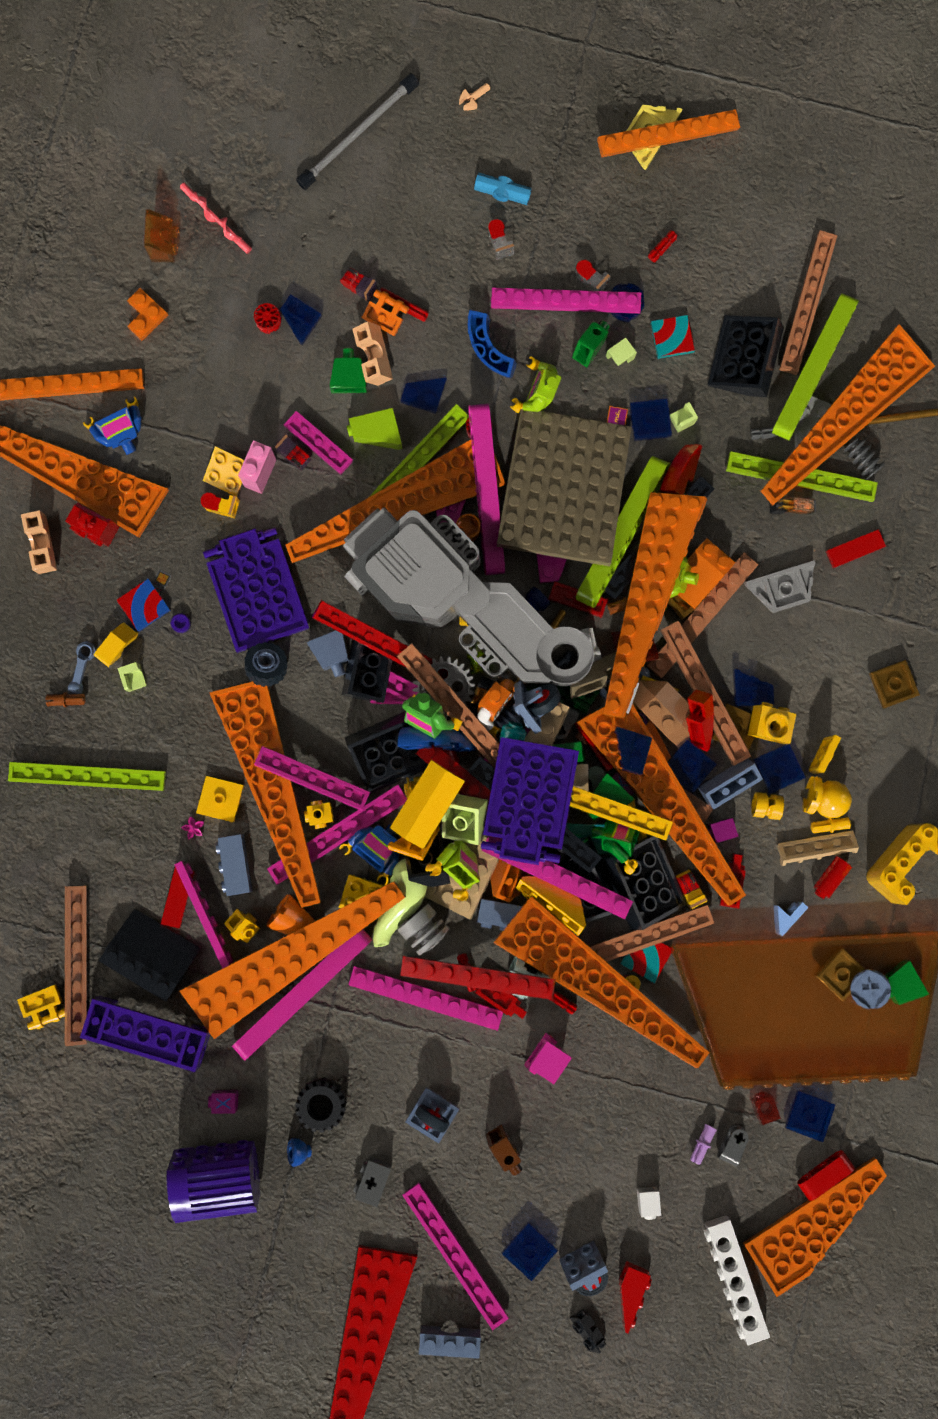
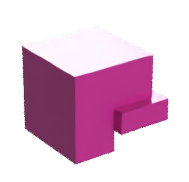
M545 1033L524 1066L534 1075L537 1073L552 1084H555L572 1057L564 1049L556 1045L557 1041L551 1035Z

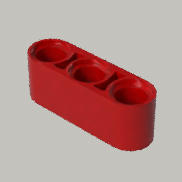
M839 1150L797 1181V1184L807 1199L813 1201L855 1170V1167L845 1152Z

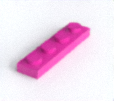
M297 411L284 424L285 428L340 475L353 462L351 457Z

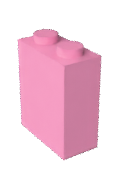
M253 440L238 474L244 487L260 494L263 493L276 463L272 448Z

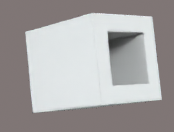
M656 1186L637 1188L638 1209L641 1217L652 1220L656 1219V1216H661L658 1188Z

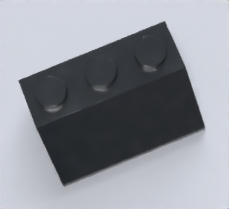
M353 640L341 695L384 703L393 660Z
M440 823V830L423 861L405 855L409 881L429 887L451 884L450 876L443 870V866H441V874L438 876H430L432 871L425 870L428 864H436V859L445 848Z

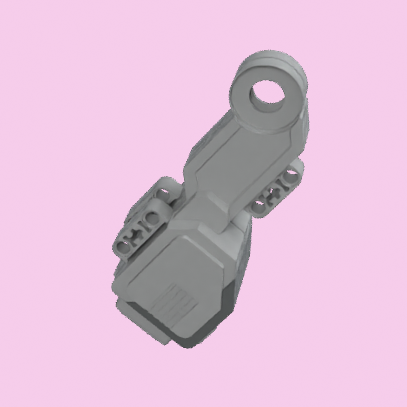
M385 507L381 510L377 508L344 539L345 544L343 547L355 560L352 568L346 573L345 578L362 597L370 592L398 622L443 629L459 615L468 625L459 635V642L489 676L499 677L509 668L523 684L553 683L559 686H569L581 681L590 671L594 660V651L588 637L580 630L572 627L553 629L510 583L481 582L473 573L480 566L479 549L447 515H439L429 523L418 511L412 510L397 521ZM469 634L473 636L474 640L471 644L467 645L463 643V637ZM477 642H479L480 644H478L477 647L480 651L486 650V657L478 658L477 651L475 649L470 651L469 649L475 647ZM560 644H569L574 647L578 654L576 665L566 670L556 667L551 659L553 649ZM492 663H497L500 665V671L492 673L489 670V666Z

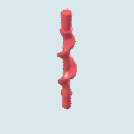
M185 182L180 185V189L192 201L197 202L204 209L205 218L210 222L218 223L223 228L224 236L227 239L233 240L246 254L252 250L242 237L236 235L226 225L227 217L219 219L207 207L205 197L199 196Z

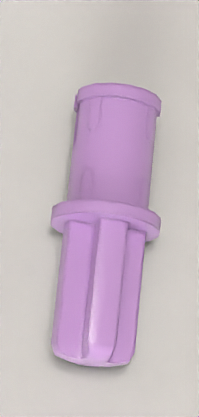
M705 1124L699 1140L696 1139L697 1144L690 1157L692 1162L701 1164L707 1149L711 1148L709 1145L717 1129Z

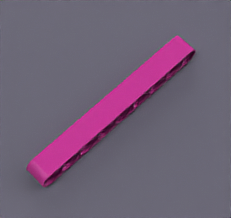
M489 404L469 405V423L485 575L505 574L503 548L496 547L501 521Z
M362 929L331 952L231 1047L244 1061L249 1058L373 939Z

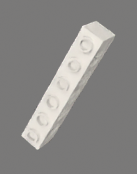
M725 1215L705 1222L706 1230L703 1231L707 1242L711 1241L713 1249H710L714 1262H718V1276L721 1281L724 1280L726 1288H723L727 1301L731 1300L733 1307L730 1308L733 1319L738 1321L739 1327H736L740 1340L744 1339L747 1345H751L770 1338L731 1220ZM720 1238H726L725 1244L718 1245ZM733 1257V1261L730 1264H724L726 1258ZM733 1277H739V1281L736 1284L731 1283ZM741 1296L746 1297L743 1303H737ZM747 1316H752V1320L750 1322H744V1319Z

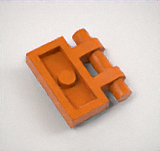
M376 289L373 296L379 300L377 304L369 301L362 319L379 325L385 332L396 336L404 320L397 315L400 311L407 314L409 307L404 305L403 301L390 297L389 293ZM385 303L393 307L391 312L383 308Z

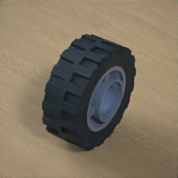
M267 642L252 646L247 651L245 657L246 675L251 682L253 681L254 684L263 687L278 684L287 673V656H285L284 650L278 645Z

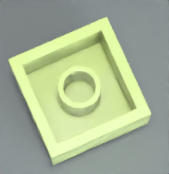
M457 794L442 818V838L479 845L486 837V835H483L488 810V800Z

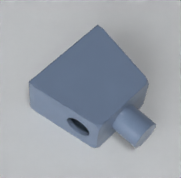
M333 631L307 642L324 671L332 669L335 678L346 674L342 664L348 662L349 658L342 633Z

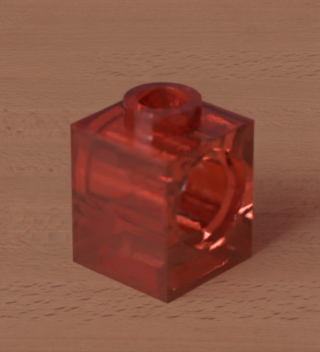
M765 1091L759 1092L754 1095V1098L750 1099L760 1124L765 1125L781 1119L774 1098L770 1093ZM768 1102V1109L761 1111V1105Z

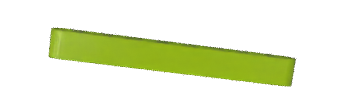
M841 293L773 428L772 434L786 440L791 439L857 307L858 299Z
M655 456L650 458L618 516L611 565L592 564L577 592V601L593 608L597 605L646 515L650 492L658 493L671 463Z

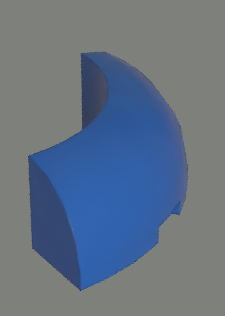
M469 310L468 334L475 353L489 369L504 377L512 378L517 363L515 359L503 355L493 346L489 333L490 318L488 314Z
M408 726L403 727L398 735V747L406 750L431 749L432 745H434V747H443V750L455 752L476 751L474 744L460 729L459 731L454 729L442 730L434 739L415 727Z

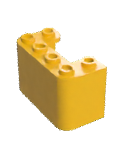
M929 823L907 825L868 870L866 875L868 883L891 903L907 905L915 895V888L905 878V875L926 851L931 850L938 855V829Z

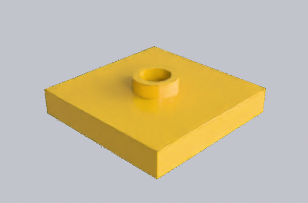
M832 735L823 738L808 772L812 774L825 773L841 737Z
M206 776L196 813L235 823L244 785Z

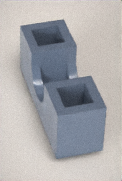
M421 1325L419 1355L479 1359L480 1329L460 1328V1331L457 1333H448L442 1331L439 1326Z

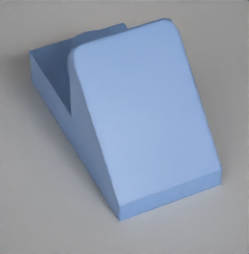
M794 902L788 907V913H786L779 906L774 905L775 933L783 936L808 907L803 902Z

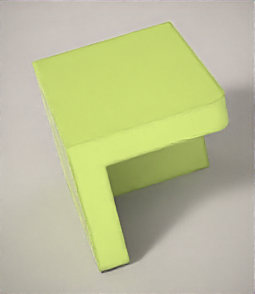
M624 338L607 350L606 357L607 359L612 357L619 366L625 361L631 362L637 352L629 341Z
M690 402L686 403L684 408L669 416L677 432L694 425L698 419Z
M134 662L118 668L123 687L126 691L131 692L147 685L139 663Z

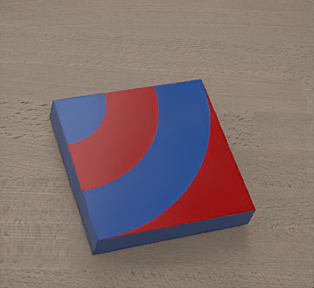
M149 579L117 599V602L138 632L171 611Z

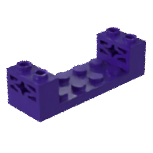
M97 996L91 1001L80 1038L196 1072L201 1067L210 1033L206 1027L193 1023L190 1026H186L119 1006L117 1000Z

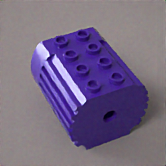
M240 1140L232 1144L219 1143L216 1146L209 1147L201 1145L196 1148L174 1149L167 1168V1193L173 1221L180 1223L257 1212L260 1198V1177L255 1141Z

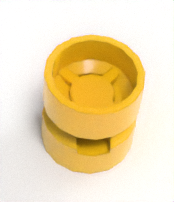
M754 793L751 805L753 817L764 818L767 815L769 819L780 820L782 818L784 810V797L782 795L771 794L769 797L767 793Z

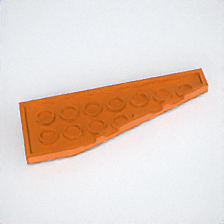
M875 1157L856 1168L850 1175L813 1201L807 1200L743 1242L776 1297L811 1275L814 1271L813 1268L819 1261H822L830 1246L839 1239L852 1222V1218L857 1211L862 1209L867 1198L871 1194L873 1195L886 1178V1173Z

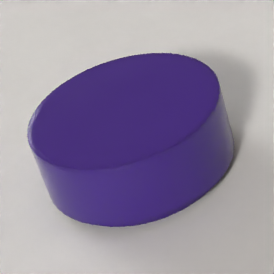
M179 613L172 617L171 627L178 633H185L190 629L191 621L188 616Z

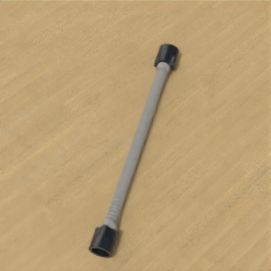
M409 73L400 81L398 90L343 139L335 149L329 152L318 165L316 164L310 170L305 169L296 178V182L303 190L306 191L316 181L315 177L364 132L372 122L391 107L394 102L405 94L409 95L419 86L418 79L412 73Z

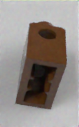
M501 1124L485 1134L486 1140L503 1171L510 1170L511 1174L515 1176L522 1171V1167L519 1164L521 1158Z

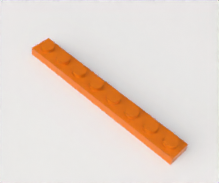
M734 109L603 135L597 138L602 158L736 131L740 128L737 111Z
M142 368L2 379L0 380V401L144 389V374Z

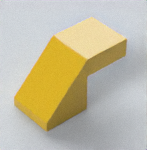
M123 622L110 632L96 650L94 656L109 667L121 657L124 648L137 638L138 633Z

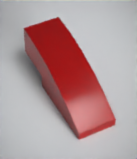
M701 444L685 445L679 451L663 479L661 492L684 495L687 482L694 479L702 450Z
M696 689L687 698L690 714L686 717L691 746L708 752L714 724L713 695Z

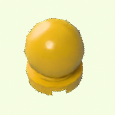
M811 776L805 787V789H809L807 798H803L802 803L803 812L813 815L817 810L820 815L826 818H839L850 809L852 797L846 785L833 780L823 783L822 778L818 776Z

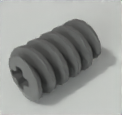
M858 438L843 451H851L848 457H855L853 464L860 463L857 469H864L862 475L869 474L868 478H870L883 468L885 463L878 464L877 462L880 457L873 458L875 451L868 452L871 445L864 446L866 439L859 440Z

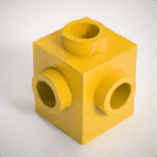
M322 800L313 801L311 806H307V811H304L306 823L309 822L310 826L315 825V829L327 827L326 823L334 822L332 804L330 802L323 803ZM318 811L321 812L320 818L316 817V813Z
M238 909L224 923L235 940L239 941L241 939L246 943L260 929L255 923L257 919L250 913L244 914Z

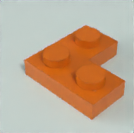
M141 288L127 300L139 313L127 327L143 341L168 314Z

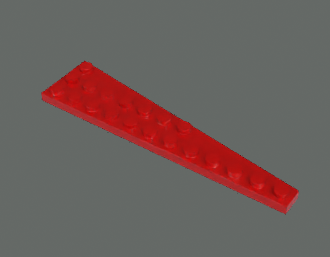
M359 1245L330 1419L364 1418L418 1255Z

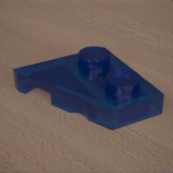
M291 294L280 308L282 315L298 342L303 346L322 318V314Z
M447 378L406 383L400 403L436 414Z
M738 669L733 670L735 707L761 705L762 702L775 704L774 687L772 684L760 681L758 678L742 673Z
M616 727L614 731L617 735L622 770L642 775L652 738Z

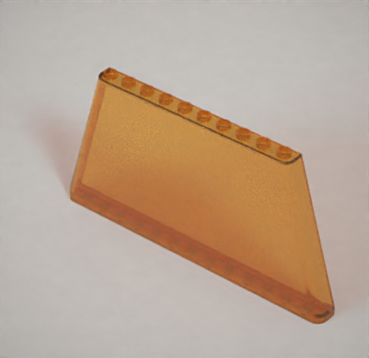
M938 931L671 944V953L706 1050L710 1052L708 1057L718 1085L723 1087V1089L732 1090L735 1089V1086L751 1089L754 1088V1085L771 1088L774 1087V1084L790 1087L793 1086V1083L809 1086L813 1085V1082L828 1085L832 1084V1081L848 1084L852 1083L851 1080L867 1083L871 1082V1079L886 1082L891 1081L890 1078L910 1080V1077L917 1076L938 975ZM841 946L862 967L877 970L884 975L902 960L911 961L929 995L901 1005L895 1004L890 998L881 1008L865 1009L853 1000L851 994L844 1002L841 1001L814 974Z

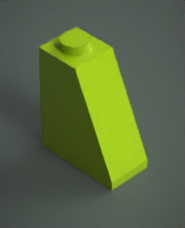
M393 408L349 418L350 425H347L349 437L353 436L354 442L397 450L402 449V442Z

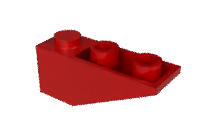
M628 1261L625 1262L619 1278L622 1320L625 1333L627 1334L630 1328H634L636 1324V1313L638 1309L642 1308L644 1303L643 1295L645 1290H649L652 1282L648 1270Z

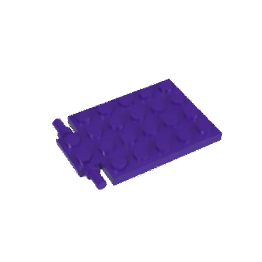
M275 527L266 531H256V528L221 539L219 540L220 544L215 545V548L203 551L205 559L215 555H224V557L207 562L206 564L237 653L248 650L258 643H269L310 629L280 540L276 539L264 544L260 543L266 541V538L278 535Z
M501 737L483 835L503 839L502 842L496 841V843L482 841L481 849L494 851V853L500 854L499 858L533 865H539V862L545 863V861L559 863L561 855L547 853L546 850L541 849L542 846L562 849L579 751Z

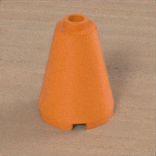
M287 894L277 905V910L274 914L272 913L266 926L277 932L289 935L315 922V920L304 908H301L300 903L293 896Z

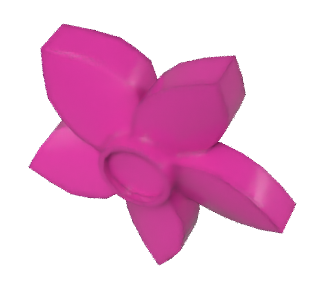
M190 816L188 820L189 825L181 827L183 830L188 831V840L193 838L194 834L203 836L199 828L203 826L204 821L196 822Z

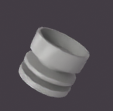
M429 903L398 929L405 940L412 936L416 938L411 944L412 948L419 943L422 945L416 951L418 955L435 947L450 929L447 925L440 930L438 929V926L443 922L442 919L433 923L432 919L436 912Z

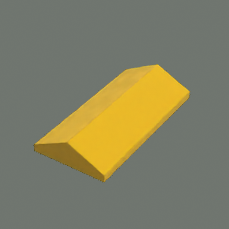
M431 760L390 828L407 841L424 849L465 781Z

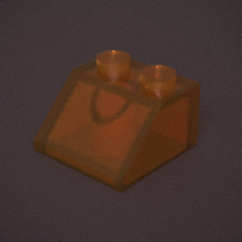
M146 209L144 247L151 261L174 262L175 255L178 254V247L175 244V237L178 238L179 235L178 226H175L172 218Z

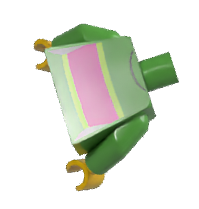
M426 693L414 694L402 703V708L406 711L404 722L434 739L442 730L454 729L459 731L463 721L454 717L451 720H447L441 704L430 699V696Z

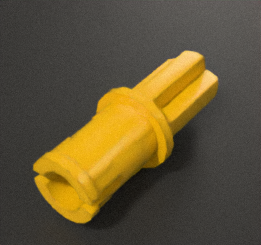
M849 817L839 819L828 818L824 821L812 822L810 825L812 833L828 831L833 833L835 830L850 829L851 827Z

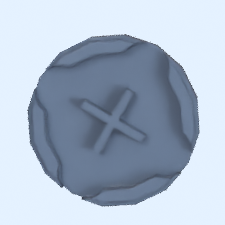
M866 969L854 976L851 981L850 991L853 1000L859 1006L865 1009H877L888 1002L891 995V986L883 973L877 970Z

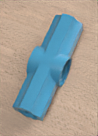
M478 173L474 190L490 194L498 201L506 202L511 200L524 205L528 204L532 188L513 183L512 179L506 176L496 178L482 173Z

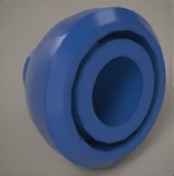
M297 1138L290 1139L287 1146V1157L292 1167L301 1165L307 1157H311L312 1150L310 1145H306Z

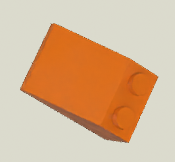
M706 538L687 560V563L691 566V572L699 574L697 585L687 584L686 591L678 595L695 609L736 562Z

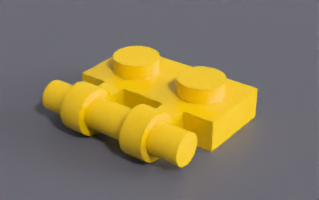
M56 984L17 999L23 1018L32 1016L33 1021L27 1023L29 1030L41 1029L45 1024L58 1022L61 1018L65 1017V1008L59 1011L56 1008V1005L63 1003ZM48 1009L50 1014L41 1017L39 1012Z

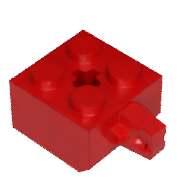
M78 502L73 506L65 520L70 525L69 529L74 531L75 534L82 538H88L92 543L100 547L102 545L109 547L119 529L111 519L101 516Z

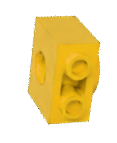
M762 702L761 705H753L747 735L778 744H790L796 714L789 712L790 709L773 708V704Z

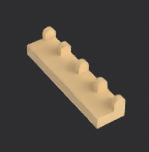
M852 830L778 843L777 848L780 855V864L785 866L786 863L791 862L802 863L803 860L816 858L819 860L825 856H840L842 853L848 852L857 853L859 846Z

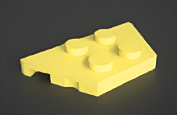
M642 105L626 131L677 121L683 109L670 110L664 106ZM661 146L632 151L642 168L646 170Z

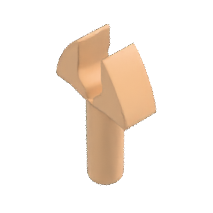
M485 83L473 93H468L464 89L459 99V105L466 100H470L469 103L464 105L463 110L477 109L476 100L490 90V85Z

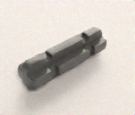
M765 427L761 430L755 428L750 432L752 440H757L760 437L761 439L777 438V435L772 434L774 427Z

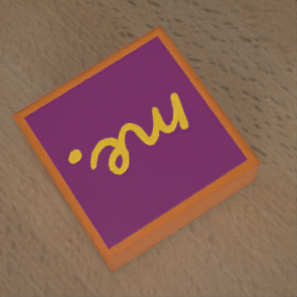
M609 406L607 423L625 425L628 409Z

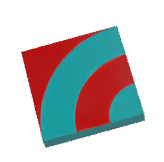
M688 315L651 321L650 325L657 359L694 353L695 349Z
M661 942L625 955L620 964L655 983L673 949Z

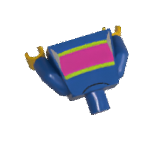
M134 397L135 401L133 403H129L128 399H126L127 407L97 422L92 417H89L92 420L91 424L87 425L83 422V425L90 431L97 442L113 449L121 445L126 455L136 451L131 440L138 437V433L141 430L139 403L136 397Z
M389 824L385 830L379 825L375 828L367 827L360 829L348 840V843L342 844L339 848L341 850L344 846H347L348 852L344 855L350 854L353 850L378 870L380 874L378 875L377 882L380 877H385L384 885H387L389 875H392L394 867L399 862V853L388 848V844L391 841L393 843L397 841L394 838L397 833L390 828L392 824Z

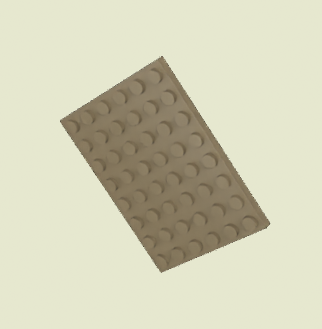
M521 409L496 547L610 566L632 427L544 411L530 412Z

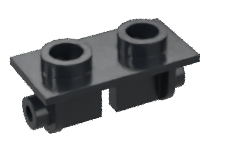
M582 1309L577 1313L578 1317H569L573 1323L572 1327L577 1334L582 1336L584 1339L583 1344L588 1351L600 1354V1349L606 1345V1339L598 1327L591 1331L590 1328L595 1322L588 1311Z

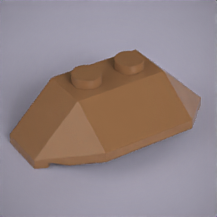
M639 680V686L633 702L679 748L690 737L686 717L690 714L688 702L668 681Z

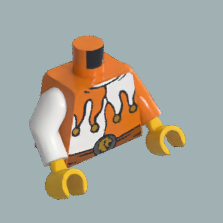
M504 679L500 683L495 682L478 705L477 719L496 740H498L496 737L497 733H500L501 729L494 726V722L514 697L515 682L510 679Z

